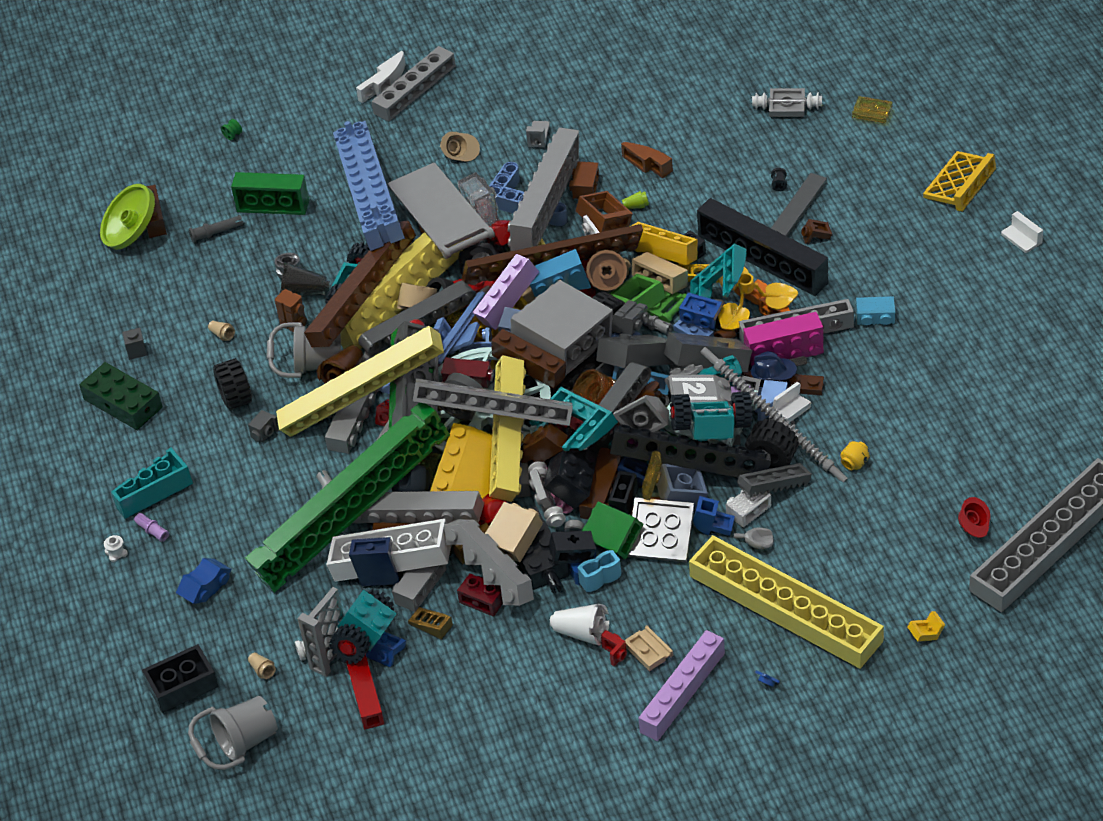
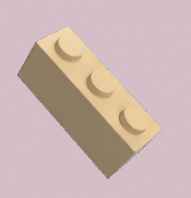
M648 252L632 259V276L640 274L658 280L663 284L664 290L671 294L687 287V269Z

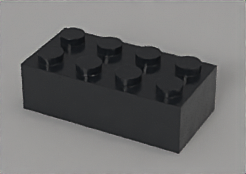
M568 426L563 431L565 434L568 435L567 440L575 433L576 430ZM593 443L581 451L579 449L563 450L550 457L544 488L573 509H576L590 496L599 446Z

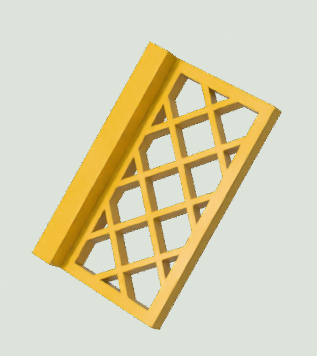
M957 151L925 190L923 198L955 205L957 211L963 212L995 171L994 154L987 153L985 157ZM959 158L966 159L964 161L956 162ZM980 162L978 165H972L973 163ZM969 165L968 168L960 169L962 166ZM952 169H957V170H958V171H954V172L948 173V171H949V170H952ZM972 172L971 175H968V176H965V177H964V175H963V174H967V173ZM956 176H961V178L955 180L951 179ZM946 179L949 180L948 182H945V183H941V184L939 183L940 181H943V180H946ZM964 183L962 186L955 187L957 184ZM952 186V189L943 191L944 188ZM940 190L939 193H935V194L931 193V192H933V191ZM955 194L954 198L946 197L948 195Z

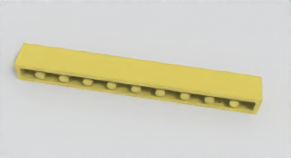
M430 326L423 328L294 402L285 405L276 411L279 430L292 437L444 353L440 333Z

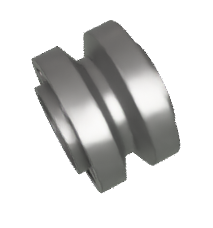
M283 253L275 258L276 274L279 278L292 279L300 275L302 270L300 258L297 254Z

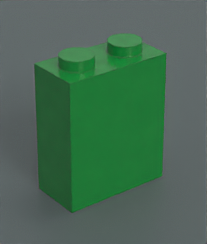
M597 502L582 531H591L596 547L605 551L613 550L617 556L626 560L644 524L629 514Z

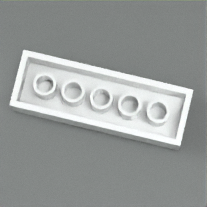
M446 519L335 536L332 538L326 565L335 582L358 578L349 557L351 541L354 539L391 537L392 539L390 555L397 572L448 564L451 545H446L444 525L447 524Z

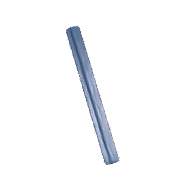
M482 291L476 294L442 342L444 353L438 355L439 364L443 362L474 318L473 311L484 298L485 292Z

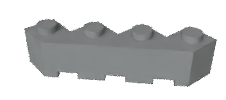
M458 519L444 525L446 545H463L465 565L482 566L484 585L501 586L503 605L520 606L534 600L531 579L526 574L523 575L516 568L517 564L507 554L504 555L498 549V544L489 534L485 535L480 530V525L475 520Z

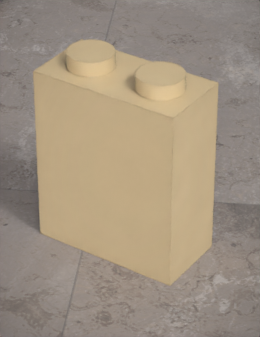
M504 502L485 535L489 534L498 544V549L504 555L507 554L512 560L521 562L543 522L539 517V513L534 509L529 508L527 510L516 503L509 504Z

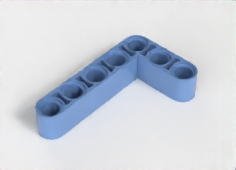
M505 163L488 186L487 196L490 207L513 214L518 210V204L523 200L524 192L515 189L520 181L517 163ZM558 203L549 222L551 225L563 226L567 223V209L564 203Z

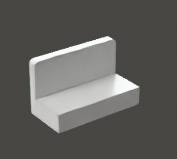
M1017 211L1012 214L1011 226L1001 231V235L1023 252L1028 253L1042 244L1043 229Z
M796 382L780 393L773 401L774 410H778V414H782V418H786V422L793 421L811 407V402L799 395L801 386L799 382Z

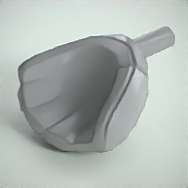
M753 528L745 534L734 533V538L745 539L748 545L756 549H767L773 546L774 543L773 533L767 528Z

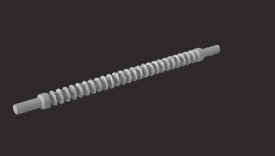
M706 347L701 350L700 353L714 365V369L721 371V375L724 374L725 378H729V382H733V386L736 385L737 390L741 389V392L750 393L751 400L754 401L753 404H757V408H761V412H766L765 416L769 415L770 420L782 422L785 426L790 427V430L796 433L795 436L798 437L799 446H802V450L806 449V453H810V457L815 458L814 461L818 460V464H822V468L825 471H829L842 482L848 479L834 465L831 459H827V455L823 456V452H819V448H815V444H810L811 440L807 441V437H803V433H798L799 429L795 430V426H791L790 421L786 422V418H782V414H778V410L775 411L774 406L770 407V403H766V399H762V395L758 396V392H754V388L749 387L750 384L746 385V381H742V377L737 376L738 373H733L734 370H730V366H726V362L723 359L719 360Z

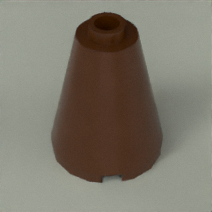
M350 345L323 361L317 369L319 381L322 380L326 384L330 380L358 366L363 359L362 351L357 346Z

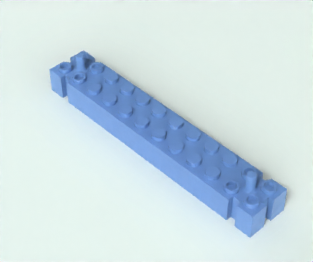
M350 121L345 122V128H339L333 132L363 234L371 251L384 246V243L389 241L394 243L405 239L366 121L356 122L353 125Z

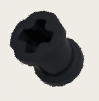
M775 168L771 171V178L773 179L771 187L773 190L783 191L787 188V181L785 180L787 172L785 169Z

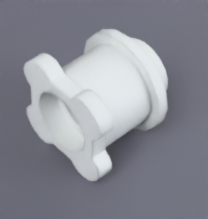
M117 535L110 536L104 541L105 554L109 555L111 562H116L117 559L128 555L127 550L123 548V539Z

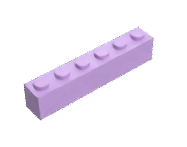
M708 630L703 633L639 716L640 733L659 741L725 654L724 638Z

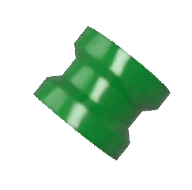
M231 119L228 121V124L221 126V132L226 139L232 140L235 138V135L242 133V127L235 119Z

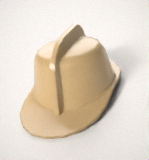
M448 132L442 137L440 144L443 154L453 160L471 161L479 155L480 151L478 140L466 133Z

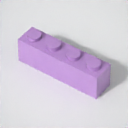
M516 254L475 308L473 314L483 325L496 330L504 308H513L539 273L538 269L529 259Z

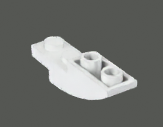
M400 51L378 66L377 74L356 87L358 101L364 103L374 95H380L401 77L406 66L403 51Z

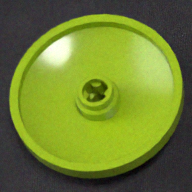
M143 184L130 185L112 200L103 216L100 227L101 240L105 245L115 250L123 249L131 245L143 233L152 217L155 205L154 194L148 187Z

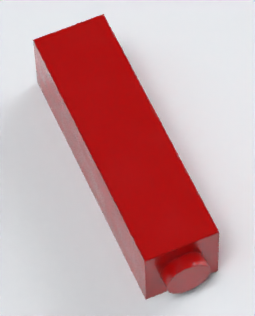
M366 654L356 664L354 662L348 664V661H346L364 730L384 725L381 707Z

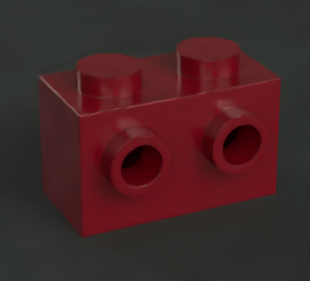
M469 573L457 589L459 603L493 617L503 605L501 586L484 585V580L481 576Z

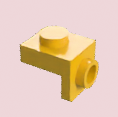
M931 611L927 620L910 621L907 628L918 642L938 639L945 627V623L936 611Z

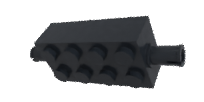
M534 506L531 509L539 513L543 524L521 562L517 563L523 575L526 574L531 579L533 590L549 585L551 592L557 593L555 587L558 592L563 589L560 580L569 577L568 564H553L548 546L551 532L539 510Z

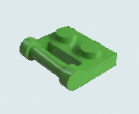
M664 290L666 297L647 312L651 316H658L659 319L670 323L672 317L679 311V307L687 294H680L678 292L671 294ZM675 302H677L668 312H666Z

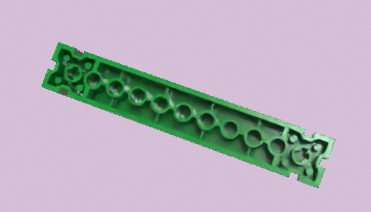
M419 402L410 410V416H403L263 541V547H256L245 557V560L256 571L255 573L262 583L275 593L286 583L284 579L288 575L293 577L332 542L333 537L342 533L433 451L431 447L435 443L440 445L450 436L445 425L440 422L441 419L437 412L426 403Z

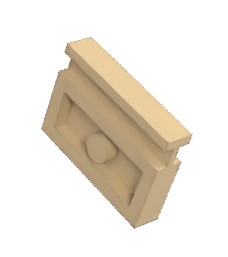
M648 626L643 631L639 630L625 640L626 648L649 671L665 662L669 656H673V650Z

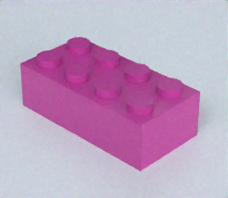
M817 312L743 328L744 344L752 350L749 363L750 370L755 364V356L767 351L776 353L779 358L791 361L824 353L823 325Z

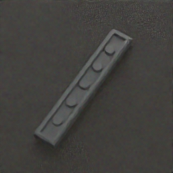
M810 173L771 229L788 237L827 183V178Z

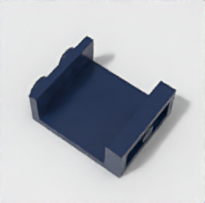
M391 537L354 539L351 541L349 557L361 586L388 585L400 582L402 571L397 572L390 555L393 543Z

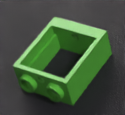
M640 274L634 275L609 293L625 303L630 300L637 302V304H645L648 310L666 297L664 286L660 281Z

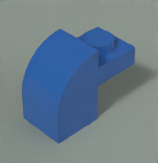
M699 496L693 518L694 526L706 535L713 531L730 536L735 516L717 511L719 501Z

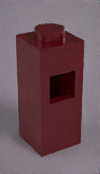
M446 357L444 359L441 370L444 383L452 373L467 375L477 381L483 388H489L490 381L494 379V370L491 369L489 361Z

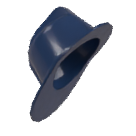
M767 351L755 356V364L751 368V375L761 380H787L796 374L797 367L793 361L779 358L776 353Z

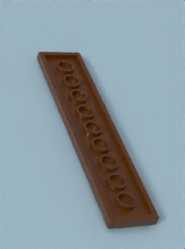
M641 224L467 260L462 280L470 285H476L482 281H494L499 278L516 254L529 259L536 266L576 249L581 262L585 259H590L595 253L602 250H612L616 253L623 251L631 252L637 249L643 228Z

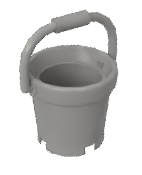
M289 322L280 324L273 329L267 341V360L269 366L274 373L281 377L300 378L306 371L317 370L323 361L341 351V335L337 336L330 347L312 348L304 334L306 327L302 323ZM294 327L293 354L295 373L281 372L273 363V339L275 334L282 328Z
M256 696L226 709L210 707L193 717L189 724L188 734L191 740L190 744L199 759L203 760L207 766L217 770L230 769L243 763L246 751L277 733L275 731L278 730L272 710L267 711L263 707L267 702L261 696ZM210 714V724L214 736L225 755L233 762L220 765L211 762L207 758L206 752L194 736V726L199 719Z

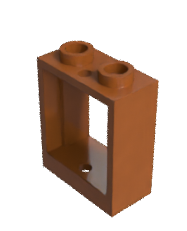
M608 191L579 196L576 212L582 218L587 215L599 232L629 227L633 215L629 209ZM598 209H603L608 214L603 215L598 211Z

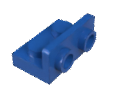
M687 293L679 307L680 320L685 323L715 330L716 318L723 308V302Z
M384 632L371 651H367L366 657L391 667L394 662V655L405 648L406 640Z

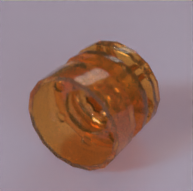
M587 370L576 380L573 393L599 405L616 380L597 370Z

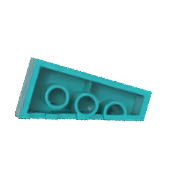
M171 447L166 450L167 454L162 458L159 456L153 460L154 464L147 469L143 467L139 470L135 478L127 479L111 491L116 509L124 519L193 484L188 466Z

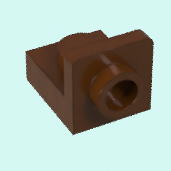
M808 219L801 231L805 244H810L813 237L829 240L832 236L828 222Z

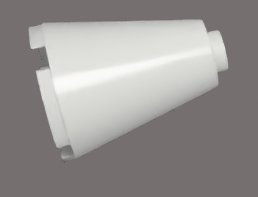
M604 604L559 610L551 615L550 626L555 632L594 645H601V634L605 630H609V621L605 618V614L609 613Z

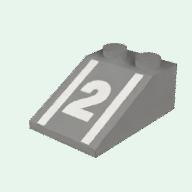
M716 375L669 376L671 395L689 394L690 402L727 401L729 406H731V386L729 380Z

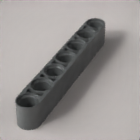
M463 280L458 281L364 332L359 337L358 343L369 355L379 354L391 347V334L404 321L410 322L417 319L421 320L428 327L437 322L438 319L446 317L470 304L476 296V292Z

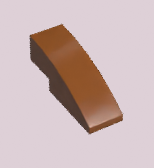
M621 143L622 157L644 173L651 170L661 178H664L673 172L672 158L666 154L640 144Z

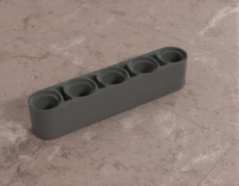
M634 362L629 363L599 403V406L614 413L632 403L649 381L651 369ZM615 425L598 441L603 442L614 429Z

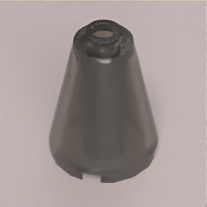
M284 263L280 293L287 289L301 295V297L325 295V291L329 292L330 281L326 280V276L290 263Z

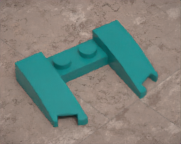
M737 244L729 247L690 280V293L711 299L713 283H716L723 276V297L727 298L743 272L746 249Z
M560 387L550 398L551 400L572 403L571 416L584 422L562 446L564 451H569L570 449H579L581 451L598 441L618 422L611 411L563 387ZM536 420L529 421L532 426L536 425L537 429L548 424V422Z

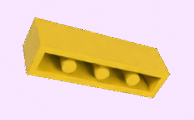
M641 222L631 225L641 224L643 228L638 247L634 251L648 252L657 257L664 258L666 261L677 262L682 266H687L697 260L698 239Z

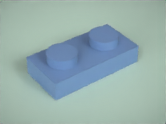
M681 320L673 325V329L677 333L714 337V331L691 323H685Z

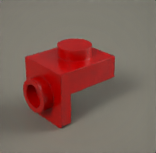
M386 399L376 407L375 424L385 426L389 420V399Z
M605 630L601 634L602 648L610 652V662L615 667L627 655L626 641L621 639L619 635Z

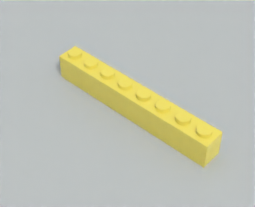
M502 355L495 367L494 391L524 395L525 385H523V379L526 375L524 360ZM493 414L489 497L512 502L516 495L520 494L521 484H519V478L522 473L520 461L523 455V451L520 448L523 441V434L521 433L524 423L523 418Z

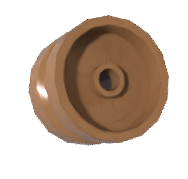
M602 250L590 258L587 263L586 273L588 280L594 287L610 291L623 283L626 278L627 267L625 260L620 254L612 250ZM604 267L610 268L608 274L603 272Z

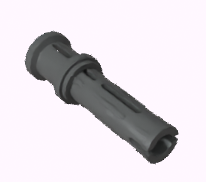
M238 215L210 225L204 223L201 227L189 228L190 238L193 243H196L197 240L203 238L210 239L213 234L243 226V221L235 222L241 220L242 217Z

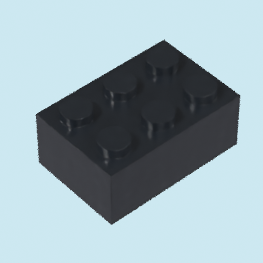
M199 644L142 669L146 685L162 713L219 687L215 672Z

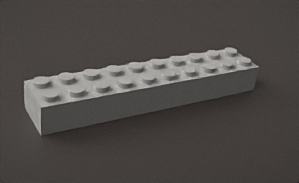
M559 127L556 134H553L552 142L548 144L547 152H544L542 162H539L538 170L534 172L533 180L529 182L528 190L524 192L523 200L519 202L518 210L514 212L513 220L508 224V232H510L508 247H510L511 251L539 245L572 176L573 168H576L579 161V130Z
M1097 458L970 575L969 591L1002 613L1103 518V461Z

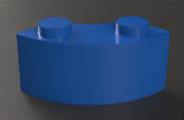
M203 558L194 571L183 575L176 593L193 604L206 602L222 585L228 582L232 569L216 559Z

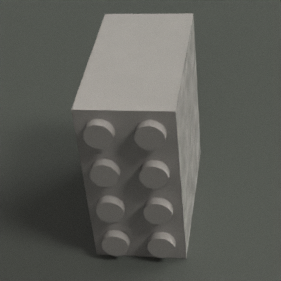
M559 280L545 292L538 295L535 300L527 304L521 311L512 316L510 321L511 333L566 362L567 375L598 349L599 338L612 336L613 310Z

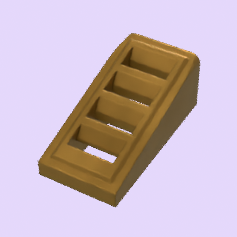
M421 607L408 620V624L441 640L453 626L452 617Z

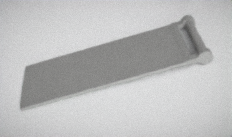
M436 163L429 164L388 183V187L434 242L445 259L482 240L495 237L493 229L484 222Z

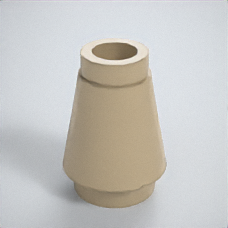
M211 321L208 325L209 331L223 341L231 340L235 335V329L230 323Z
M252 653L248 657V662L259 678L269 679L274 675L276 668L273 661L257 653Z

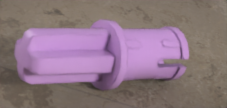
M138 513L135 516L134 521L144 528L147 534L155 536L161 542L168 538L169 532L158 525L156 520H151L142 513Z

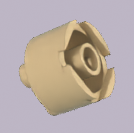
M402 283L397 308L406 310L408 307L410 308L436 294L437 289Z

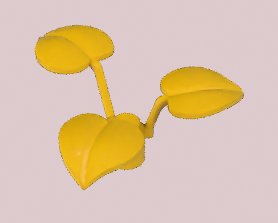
M744 267L737 284L732 289L733 291L737 287L740 288L739 306L736 303L724 304L718 315V320L721 328L724 330L739 329V321L750 318V311L742 307L744 294L751 293L754 288L763 297H766L767 306L775 310L788 307L798 296V291L783 283H771L767 285L766 293H764L758 286V283H754L753 276ZM722 276V277L719 278V282H720V285H721L722 288H723V276Z

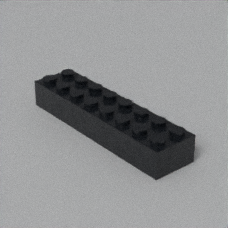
M712 198L708 199L697 209L698 236L724 250H727L733 244L745 248V261L813 296H816L828 285V257Z

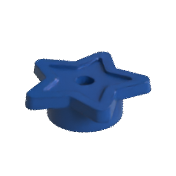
M755 671V673L760 675L758 681L774 687L775 682L778 684L780 682L767 674Z

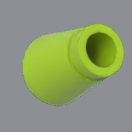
M639 191L622 200L623 205L627 209L645 208V206L649 205L645 191Z

